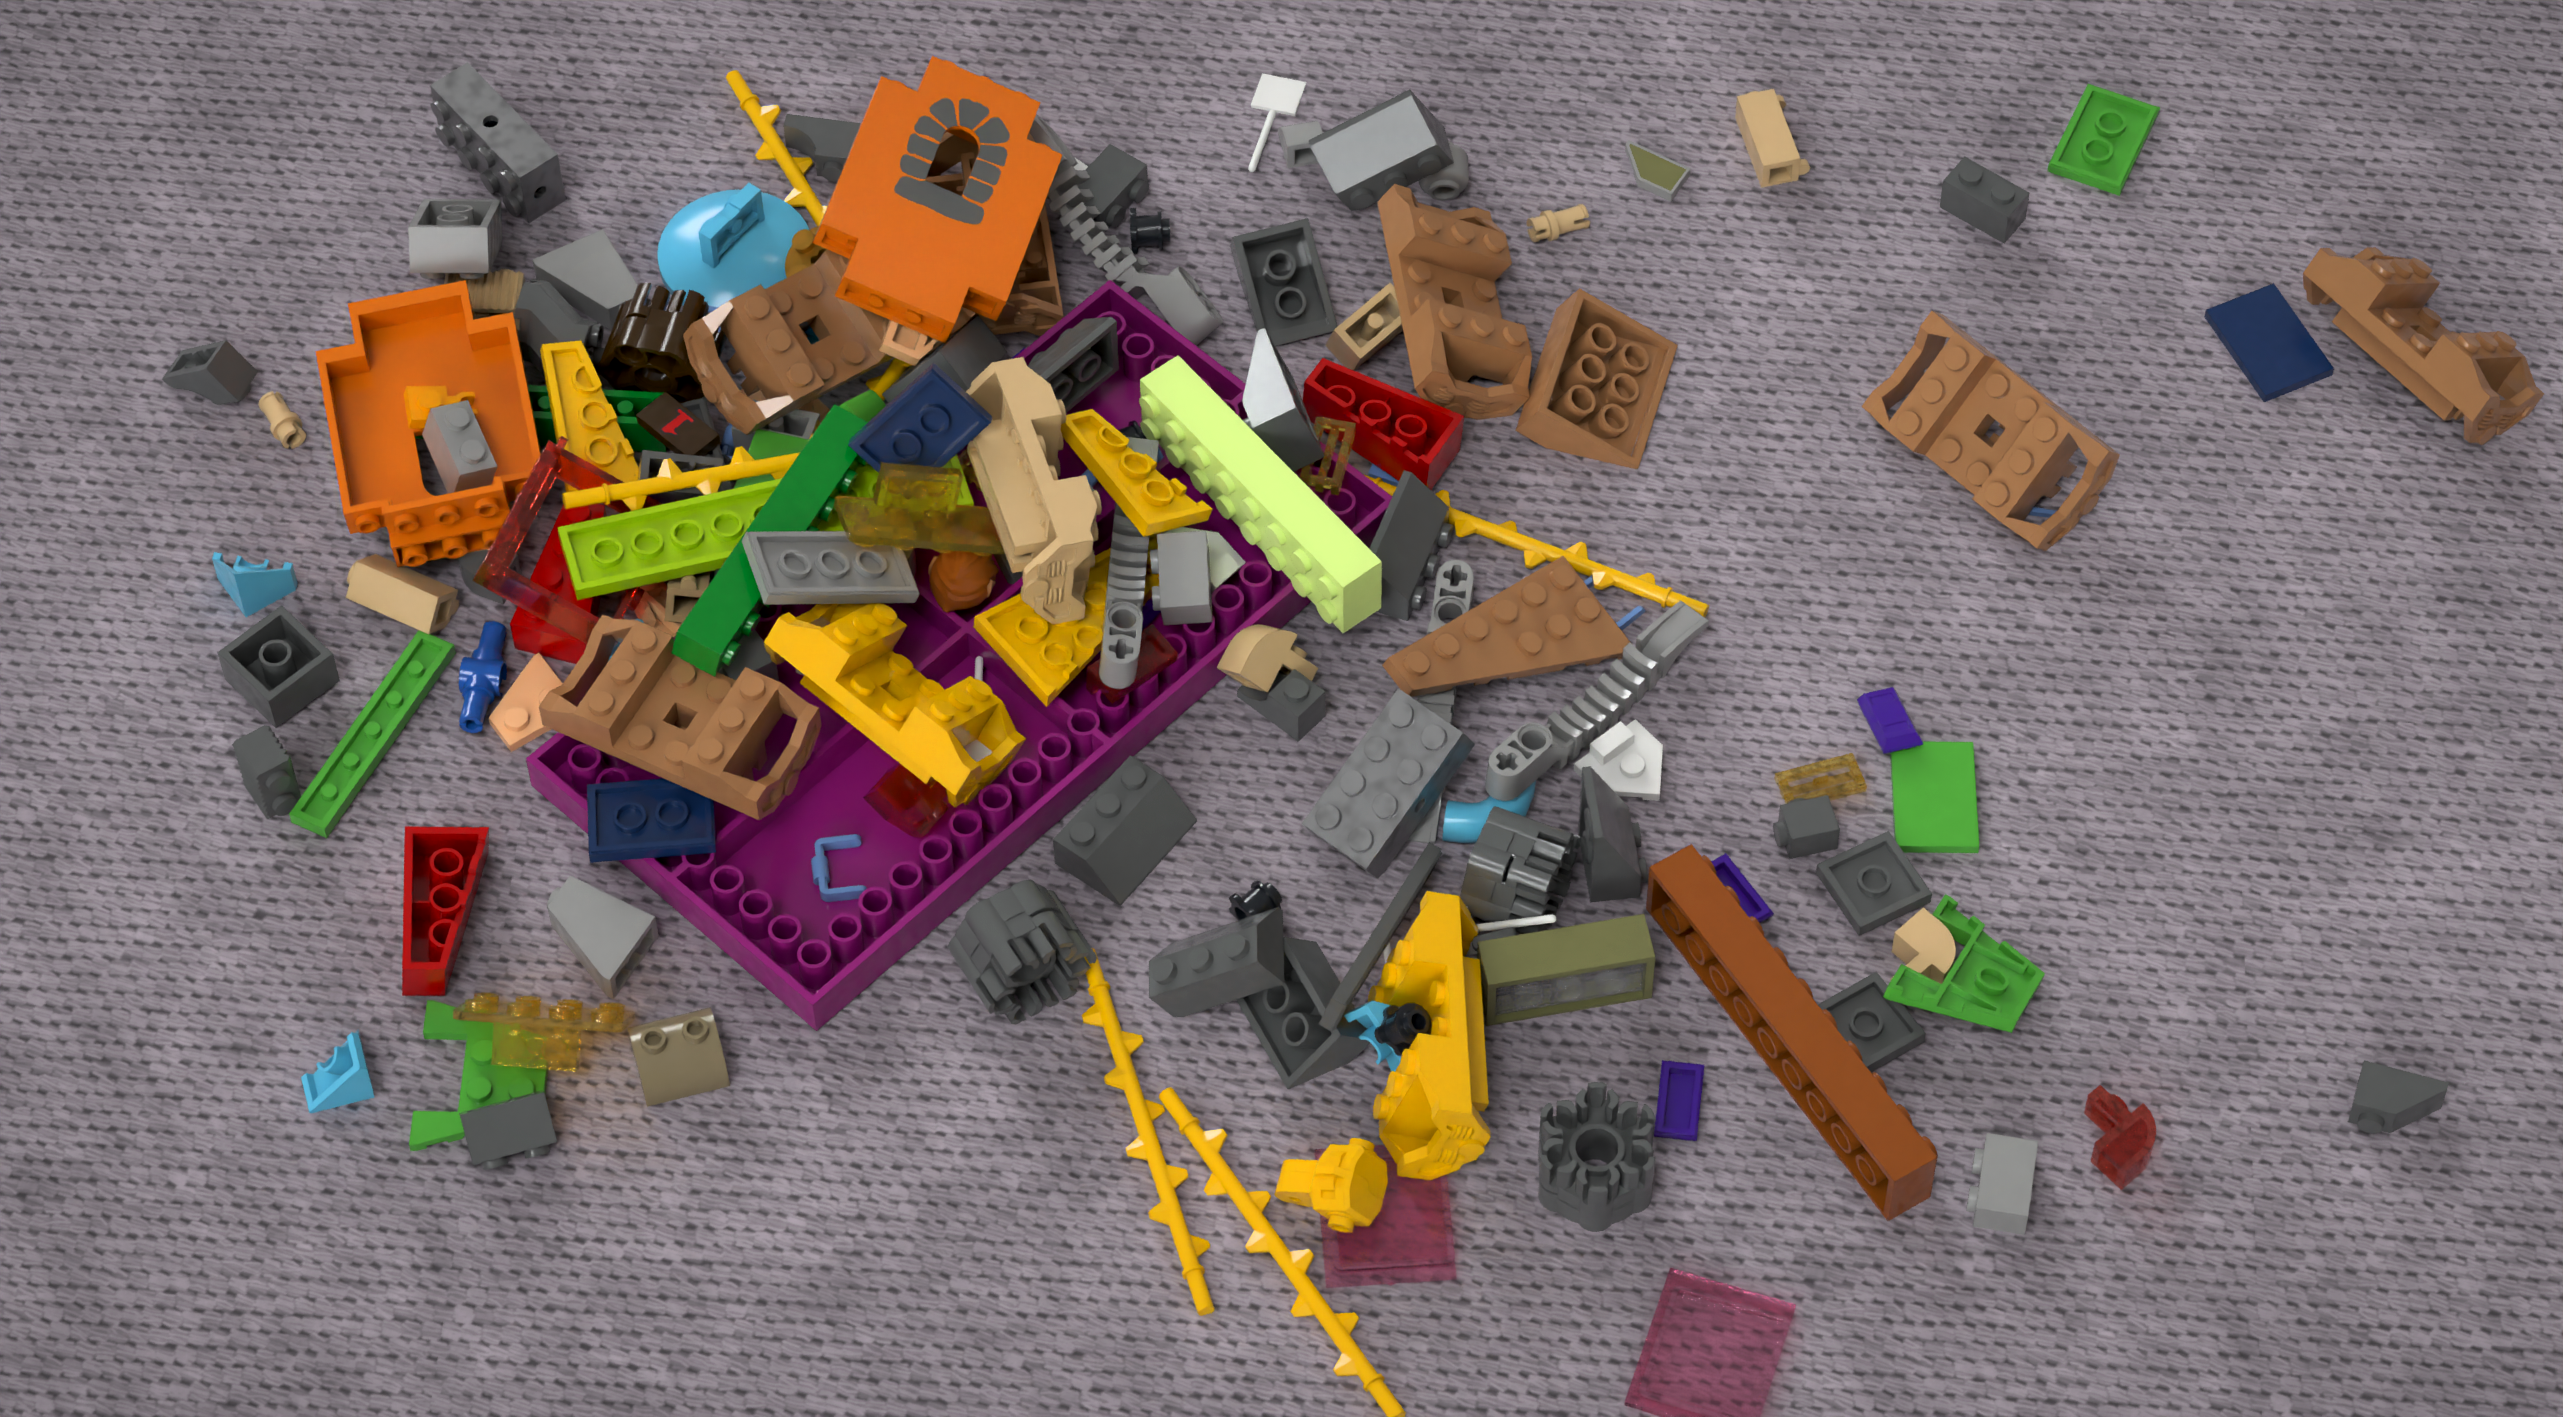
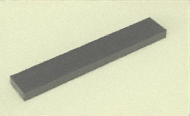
M1430 842L1428 843L1331 998L1319 1025L1330 1031L1336 1029L1432 874L1442 854L1441 848Z

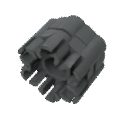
M1494 806L1471 851L1460 898L1468 906L1471 916L1488 922L1551 914L1556 916L1557 909H1560L1563 899L1546 892L1548 891L1562 897L1566 896L1571 884L1569 882L1572 878L1571 869L1578 854L1573 850L1580 847L1581 837ZM1553 923L1516 927L1515 929L1516 932L1527 934L1549 930L1546 926H1552Z
M1033 880L1020 881L1012 887L973 905L967 911L965 919L948 944L950 953L990 1014L994 1012L995 1015L1005 1014L1011 1024L1014 1025L1026 1020V1017L1020 1010L1021 1006L1014 995L1018 997L1029 1016L1032 1017L1043 1008L1042 1002L1032 986H1034L1045 1005L1052 1007L1058 1004L1059 1000L1046 979L1049 978L1064 1001L1076 994V988L1079 987L1077 977L1082 976L1091 968L1084 957H1086L1090 964L1095 963L1097 959L1093 949L1056 893L1036 884Z
M1603 1082L1589 1083L1587 1091L1582 1088L1576 1095L1575 1105L1570 1100L1557 1101L1556 1116H1553V1106L1551 1103L1544 1106L1540 1115L1538 1147L1539 1201L1547 1210L1557 1212L1564 1218L1578 1223L1582 1228L1591 1232L1603 1231L1610 1227L1611 1224L1620 1222L1633 1213L1644 1211L1651 1203L1655 1168L1654 1150L1652 1149L1655 1123L1654 1112L1648 1105L1644 1104L1641 1118L1637 1117L1638 1102L1633 1101L1623 1102L1618 1109L1619 1096L1613 1089L1607 1091V1084ZM1594 1159L1601 1160L1607 1163V1165L1591 1166L1584 1162Z

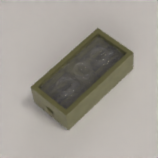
M1644 914L1479 941L1477 943V959H1480L1482 1003L1486 1026L1652 998L1655 953Z

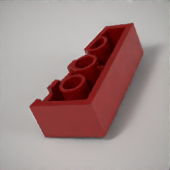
M1325 358L1320 360L1304 381L1303 403L1311 422L1398 481L1405 470L1412 472L1423 484L1432 490L1460 451L1465 417L1461 414Z
M563 504L510 622L515 649L533 654L540 653L541 656L577 664L584 654L592 629L597 623L601 595L577 600L559 541L557 527L606 517L605 505L593 504L565 509Z
M405 826L402 996H445L489 853V827Z

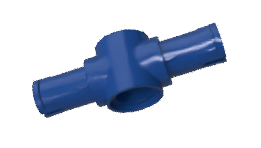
M489 621L484 623L478 649L472 652L471 657H464L461 662L459 690L464 698V703L459 718V726L466 732H481L488 705L494 701L495 696H503V693H500L502 680L507 679V664L503 659L502 650L507 632L506 627L499 622Z

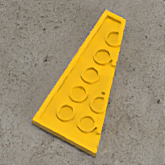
M1157 534L1149 535L1143 606L1152 597V586H1159V574H1152L1150 550L1158 549ZM1111 548L1096 555L1095 567L1090 568L1088 587L1084 597L1086 605L1084 619L1051 624L1037 614L1032 607L1023 602L1021 593L974 617L973 627L1046 707L1101 651Z

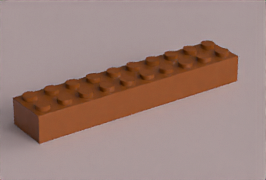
M1690 844L1650 866L1646 910L1886 1220L1890 1221L1930 1198L1938 1158L1935 1146L1928 1137H1921L1913 1127L1912 1119L1905 1107L1901 1104L1896 1105L1887 1094V1088L1882 1078L1876 1072L1871 1073L1865 1066L1857 1046L1850 1040L1846 1041L1840 1034L1832 1014L1826 1009L1822 1010L1814 1001L1812 991L1806 981L1802 978L1797 979L1792 973L1784 953L1778 947L1773 948L1764 937V931L1759 921L1753 916L1749 917L1741 908L1739 898L1733 888L1728 885L1724 886L1719 880L1711 860L1705 855L1701 856L1694 846Z

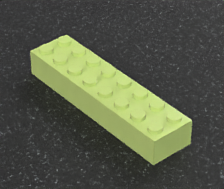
M1179 355L1140 379L1141 398H1139V404L1142 414L1140 427L1146 438L1159 441V445L1165 450L1166 456L1172 465L1176 468L1181 467L1190 476L1194 487L1200 493L1206 492L1211 497L1220 514L1226 519L1231 518L1240 527L1246 541L1251 545L1256 544L1265 553L1269 564L1276 571L1282 570L1286 574L1296 592L1302 597L1307 596L1316 605L1318 613L1328 624L1333 623L1342 633H1345L1381 609L1382 561Z

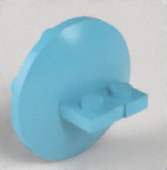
M748 183L742 190H726L703 196L689 203L676 213L661 235L657 254L662 281L671 295L675 290H684L686 292L682 303L683 306L689 290H693L705 297L704 301L709 306L720 307L729 300L760 284L766 289L786 279L785 261L788 251L792 246V238L798 231L803 229L809 230V227L799 212L791 205L775 196L761 192V189L751 183Z

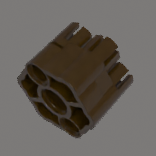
M644 282L638 284L633 299L625 301V304L622 303L598 365L599 374L608 380L615 390L667 392L679 403L705 397L702 391V384L698 379L696 371L690 364L683 334L693 322L709 314V305L704 301L705 297L696 291L689 290L682 312H679L686 295L684 290H675L669 302L670 292L666 288L657 285L650 302L648 295L652 287L651 283ZM718 327L713 334V338L720 359L727 337L722 329L718 332Z

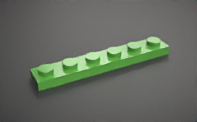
M418 630L289 813L291 823L325 838L329 836L455 656L454 644Z

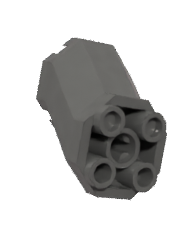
M531 279L530 282H524L514 313V318L520 319V330L517 331L523 361L531 362L545 378L540 353L542 344L581 340L597 373L598 365L605 349L601 348L604 334L603 325L596 321L582 319L549 281Z

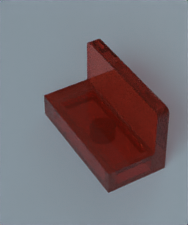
M1152 624L1141 633L1136 678L1130 686L1123 689H1115L1104 684L1099 676V659L1087 667L1086 689L1091 695L1100 689L1113 704L1175 663L1178 652Z

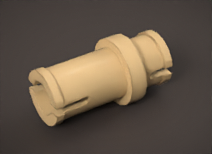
M1583 204L1557 212H1552L1551 210L1542 211L1540 216L1527 219V226H1533V228L1527 229L1533 242H1539L1546 238L1548 241H1554L1561 234L1589 228L1590 221L1583 220V218H1588L1589 214Z
M271 391L263 395L258 405L271 424L270 431L274 438L281 441V444L287 449L289 446L291 449L299 447L306 439V433L302 429V421L299 416L290 411L281 393L276 391L274 395V392Z

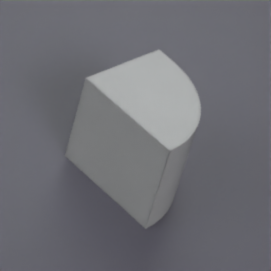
M1318 121L1278 128V136L1287 168L1319 163L1309 144L1310 139L1323 133Z

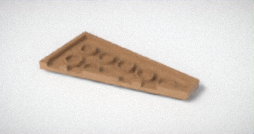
M1561 556L1388 657L1382 666L1400 690L1414 697L1448 691L1453 686L1473 683L1476 686L1487 684L1490 680L1506 677L1507 680L1561 671L1566 666L1585 663L1586 666L1599 664L1604 659L1616 657L1620 660L1623 659V648L1630 641L1566 558Z

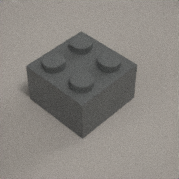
M282 605L217 652L225 680L275 728L279 727L340 681L333 653Z

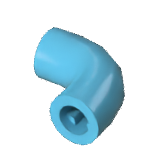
M1536 781L1518 797L1509 801L1497 800L1491 796L1478 803L1448 800L1443 825V841L1476 843L1494 806L1526 816L1534 797Z

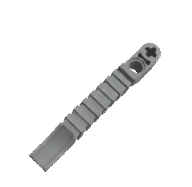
M1036 114L1029 131L1035 142L1045 144L1052 150L1063 154L1046 197L1052 201L1049 204L1052 211L1062 215L1059 220L1064 227L1073 230L1070 235L1074 241L1084 244L1081 248L1086 256L1096 258L1093 261L1099 270L1108 272L1105 275L1108 281L1111 280L1116 285L1121 286V289L1136 300L1147 292L1172 328L1197 346L1223 324V319L1197 282L1183 267L1177 266L1167 276L1147 274L1144 268L1150 263L1145 257H1135L1129 246L1119 247L1120 241L1116 235L1107 236L1104 234L1109 229L1106 223L1093 220L1100 214L1097 207L1084 205V203L1094 197L1090 189L1078 188L1090 176L1086 170H1075L1074 166L1078 162L1054 130Z
M1127 437L1130 440L1128 443L1129 448L1134 452L1143 455L1147 454L1157 462L1159 441ZM1116 502L1108 568L1099 676L1108 687L1123 689L1134 682L1137 673L1143 623L1142 607L1149 536L1143 537Z
M1450 560L1439 568L1427 635L1445 625L1446 623L1442 622L1443 619L1457 618L1472 609L1474 576L1473 570L1466 562ZM1453 686L1448 691L1417 696L1416 701L1452 725L1457 686ZM1444 789L1407 841L1436 844Z
M1681 600L1672 606L1636 637V648L1630 642L1623 648L1622 663L1616 659L1610 664V676L1608 677L1604 672L1598 678L1597 690L1591 685L1585 690L1584 700L1580 695L1573 700L1572 709L1566 704L1560 710V716L1554 711L1548 716L1546 726L1535 722L1520 726L1489 755L1485 782L1487 793L1497 800H1513L1552 765L1561 770L1567 764L1568 757L1574 760L1580 754L1582 747L1587 749L1590 743L1593 742L1594 737L1598 738L1605 733L1607 726L1612 728L1618 722V717L1621 714L1626 715L1631 710V705L1634 702L1638 703L1644 697V693L1647 690L1650 691L1656 686L1660 678L1663 679L1666 676L1669 668L1682 650L1708 627L1709 620Z

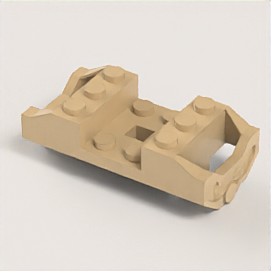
M1024 357L992 362L971 382V387L966 391L992 416L991 423L973 441L968 443V455L1012 573L1023 571V586H1021L1023 602L1032 607L1037 614L1051 624L1084 619L1086 608L1084 597L1088 587L1090 568L1095 567L1093 542L1098 541L1096 515H1100L1102 511L1100 496L1097 490H1091L1086 475L1058 480V476H1060L1058 450L1063 449V437L1060 429L1061 424L1066 423V410L1061 399L1056 400L1051 384L1026 365Z

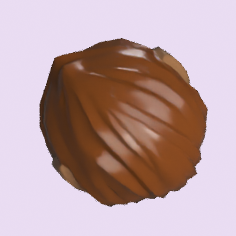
M968 539L965 541L956 540L947 544L938 556L933 557L928 568L930 589L937 604L944 612L949 613L954 610L973 608L990 596L996 584L995 580L999 569L994 564L995 561L992 559L990 550L986 549L984 544Z

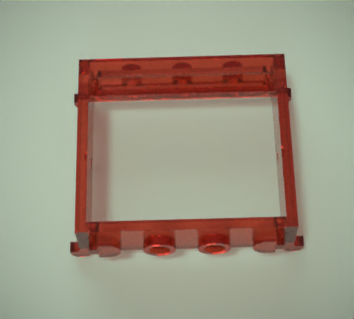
M560 436L557 444L548 441L472 581L587 644L592 629L600 618L508 568L556 478L578 490L601 487L603 483L607 485L624 483L565 450L564 447L568 439ZM647 495L643 508L661 505L662 503ZM622 500L610 501V504L606 505L619 513L631 511ZM640 587L626 589L611 618L625 619L623 617L627 609L634 612L645 590Z

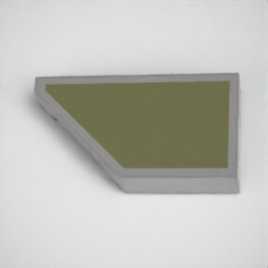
M1630 140L1627 141L1625 152L1631 163L1637 186L1668 201H1672L1689 178L1690 168Z

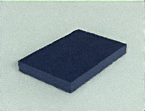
M2274 283L2205 311V319L2263 402L2333 375L2334 367Z
M933 362L849 440L848 446L908 499L991 423L992 416Z
M664 778L587 784L590 863L716 853L714 800Z

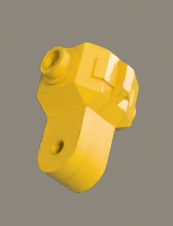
M1351 1138L1348 1145L1330 1144L1318 1160H1284L1274 1195L1284 1202L1313 1207V1210L1329 1220L1327 1225L1329 1228L1343 1233H1352L1354 1226H1370L1381 1211L1388 1184L1386 1161L1378 1157L1376 1152H1374L1375 1145L1372 1142L1360 1138Z

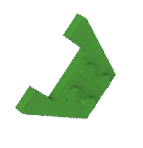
M1945 894L1932 915L1948 928L1954 941L1965 946L1942 984L1901 964L1890 981L1883 997L1890 1001L2012 1033L2040 986L2045 973L2006 941L1998 944L1983 931L1984 923L1975 916L1970 917V919L1966 918L1956 910L1958 902Z
M427 1000L423 1029L424 1039L467 1041L458 1111H413L409 1140L410 1151L426 1149V1146L445 1141L449 1143L463 1139L465 1134L459 1115L461 1112L542 1090L546 1094L551 1049L550 1037L441 1002Z

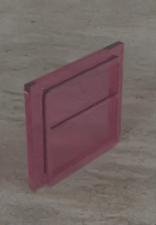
M1376 1145L1374 1152H1376L1378 1157L1386 1161L1388 1184L1381 1211L1370 1226H1354L1352 1233H1343L1327 1226L1329 1220L1320 1214L1326 1288L1382 1284L1393 1286L1397 1283L1456 1280L1447 1174L1433 1180L1398 1176L1397 1164L1385 1145ZM1314 1149L1315 1160H1318L1326 1149Z
M1670 1268L1624 1406L1661 1417H1761L1795 1313L1796 1304Z

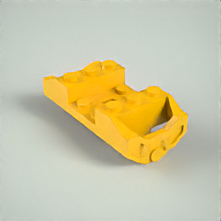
M816 604L811 610L797 617L788 612L777 619L764 641L766 652L770 655L771 661L776 665L783 663L785 660L804 674L800 681L801 685L925 784L930 783L934 779L946 788L948 802L954 807L962 803L965 805L969 804L980 790L990 785L1010 765L1026 740L1024 736L1016 731L1003 701L992 693V689L985 682L969 676L944 690L939 683L927 679L913 668V664L909 659L894 653L892 650L907 625L897 618V614L892 608L885 604ZM975 740L980 741L992 751L990 755L978 762L972 759L964 746Z
M1426 891L1420 902L1419 915L1405 938L1399 940L1396 947L1392 949L1387 958V963L1384 964L1378 984L1371 987L1368 995V1002L1376 1001L1401 1007L1406 1003H1416L1422 1006L1431 1018V1035L1418 1033L1409 1049H1404L1399 1066L1395 1072H1390L1387 1086L1382 1094L1376 1095L1373 1105V1117L1379 1120V1137L1397 1164V1175L1423 1180L1436 1179L1459 1170L1463 1164L1477 1160L1484 1153L1485 1146L1491 1138L1490 1129L1479 1114V1111L1484 1112L1489 1104L1480 959L1465 957L1470 948V943L1474 937L1478 936V927L1471 918V913L1460 896Z

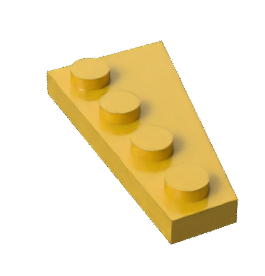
M582 341L542 344L540 353L566 492L601 487L603 483L613 485L638 480L639 467L633 457L634 451L628 439L624 438L617 423L618 417L612 404L608 403L601 389L602 383Z
M1093 409L1066 415V423L1061 424L1060 429L1062 437L1143 537L1208 521L1212 512V508L1203 500L1198 503L1194 502L1185 494L1187 491L1185 485L1176 478L1170 481L1155 469L1157 466L1156 461L1147 454L1143 455L1129 448L1128 443L1130 440Z

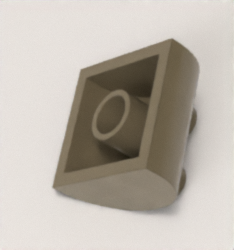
M711 1007L627 1028L647 1107L730 1086L724 1054Z

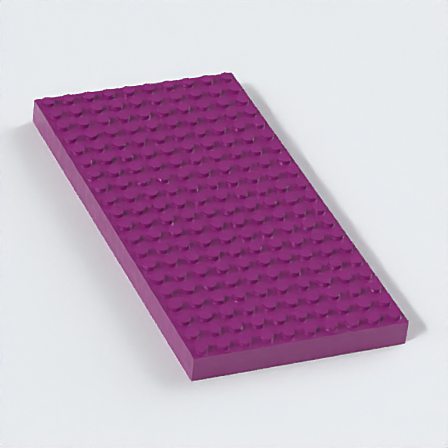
M1111 280L1102 285L1015 357H1024L1026 365H1029L1037 353L1046 351L1057 342L1065 330L1074 328L1083 319L1112 317L1117 321L1119 370L1069 410L1066 415L1093 409L1117 430L1127 427L1129 422L1133 420L1140 427L1142 422L1141 406L1139 404V398H1141L1140 379L1179 355L1242 420L1248 417L1242 403L1246 384ZM1063 438V449L1058 450L1060 463L1059 480L1081 476L1088 469ZM1319 441L1325 457L1294 471V473L1370 549L1392 496ZM967 444L957 453L974 502V513L911 526L914 533L917 559L914 580L920 594L915 603L881 604L892 608L896 612L897 618L907 625L892 651L909 659L913 664V668L927 679L939 683L944 690L969 676L975 678V659L978 656L983 657V682L992 689L994 695L1003 701L1016 731L1026 738L1010 765L990 785L980 790L969 804L965 805L962 803L954 807L948 802L947 791L943 785L935 779L928 784L921 781L801 685L800 681L804 675L796 673V668L785 660L777 665L779 682L783 683L806 702L819 707L822 725L811 756L801 770L793 792L789 796L785 795L775 811L761 820L714 801L716 853L618 861L814 1030L820 1029L1108 779L1130 755L1134 756L1221 681L1227 674L1219 670L1217 666L1230 641L1237 633L1246 627L1257 624L1280 629L1312 602L1307 596L1302 597L1296 592L1291 580L1282 570L1276 571L1269 564L1265 553L1256 544L1251 545L1246 541L1240 527L1231 518L1226 519L1220 514L1211 497L1206 492L1200 493L1191 482L1190 476L1181 467L1176 468L1172 465L1166 456L1165 450L1159 444L1158 447L1164 458L1157 463L1156 470L1169 481L1176 478L1187 487L1185 494L1194 502L1198 503L1203 500L1212 508L1208 521L1184 527L1218 532L1246 563L1211 594L1213 622L1163 625L1162 614L1160 613L1142 631L1136 678L1130 686L1123 689H1115L1104 684L1099 676L1101 655L1097 654L1046 707L973 627L974 617L1020 594L1023 579L1021 577L1014 584L1007 583L991 552L1001 541L968 455ZM1099 481L1093 486V489L1097 490L1100 496L1102 507L1101 514L1096 515L1098 541L1093 542L1095 556L1111 548L1115 501ZM968 539L981 542L985 545L986 549L990 550L992 559L995 561L994 564L999 569L996 575V584L990 596L973 608L954 610L949 613L944 612L937 604L930 589L928 568L933 557L938 556L947 544L956 540L965 541ZM816 604L772 605L770 608L763 606L758 613L761 615V618L755 630L761 639L765 641L780 616L789 612L794 617H797L811 610ZM783 713L765 740L767 761L761 770L752 768L753 781H758L769 774L789 744L797 719ZM560 732L556 733L526 758L531 786L587 834V784L662 778ZM860 835L862 844L859 847L824 851V856L828 859L830 882L827 885L828 889L858 885L866 886L867 889L860 894L859 899L834 902L823 901L820 897L819 885L813 883L811 859L816 856V840L825 837Z

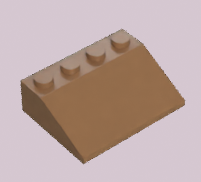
M1579 288L1556 308L1529 388L1530 398L1524 403L1515 431L1547 449L1638 469L1678 345Z

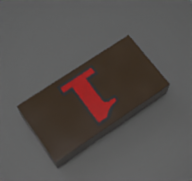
M664 392L636 414L637 423L674 453L705 456L721 443L717 432L667 392Z

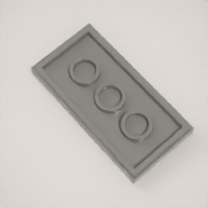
M896 531L746 532L742 539V544L764 605L915 603L920 594Z

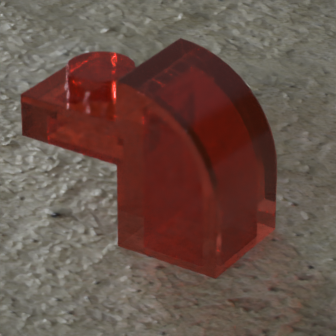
M900 763L888 769L863 797L886 821L906 834L918 838L924 837L949 809L947 803L943 800L947 795L946 788L936 780L925 784Z
M2099 1085L2088 1094L2084 1114L2106 1134L2094 1143L2090 1162L2122 1190L2138 1177L2149 1164L2156 1137V1124L2152 1113L2144 1103L2133 1112H2130L2125 1102L2119 1096L2110 1094Z

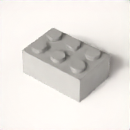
M423 199L408 226L410 273H420L422 278L427 279L444 277V273H460L461 278L478 279L482 278L484 273H489L502 247L501 199Z

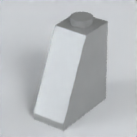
M603 229L532 260L536 279L549 281L572 307L612 330L621 304H625V301L633 299L638 285Z
M571 875L561 888L557 887L549 897L547 909L551 926L605 995L614 999L659 937L655 916Z

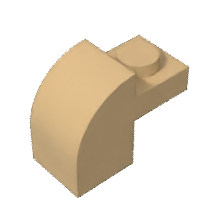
M1260 624L1246 627L1237 633L1230 641L1217 666L1219 670L1243 686L1264 692H1269L1279 671L1288 675L1296 669L1312 681L1318 670V667L1305 659L1307 653L1293 645L1297 634Z
M1923 907L1894 933L1892 953L1907 964L1905 966L1942 984L1954 965L1956 947L1954 938L1948 928Z

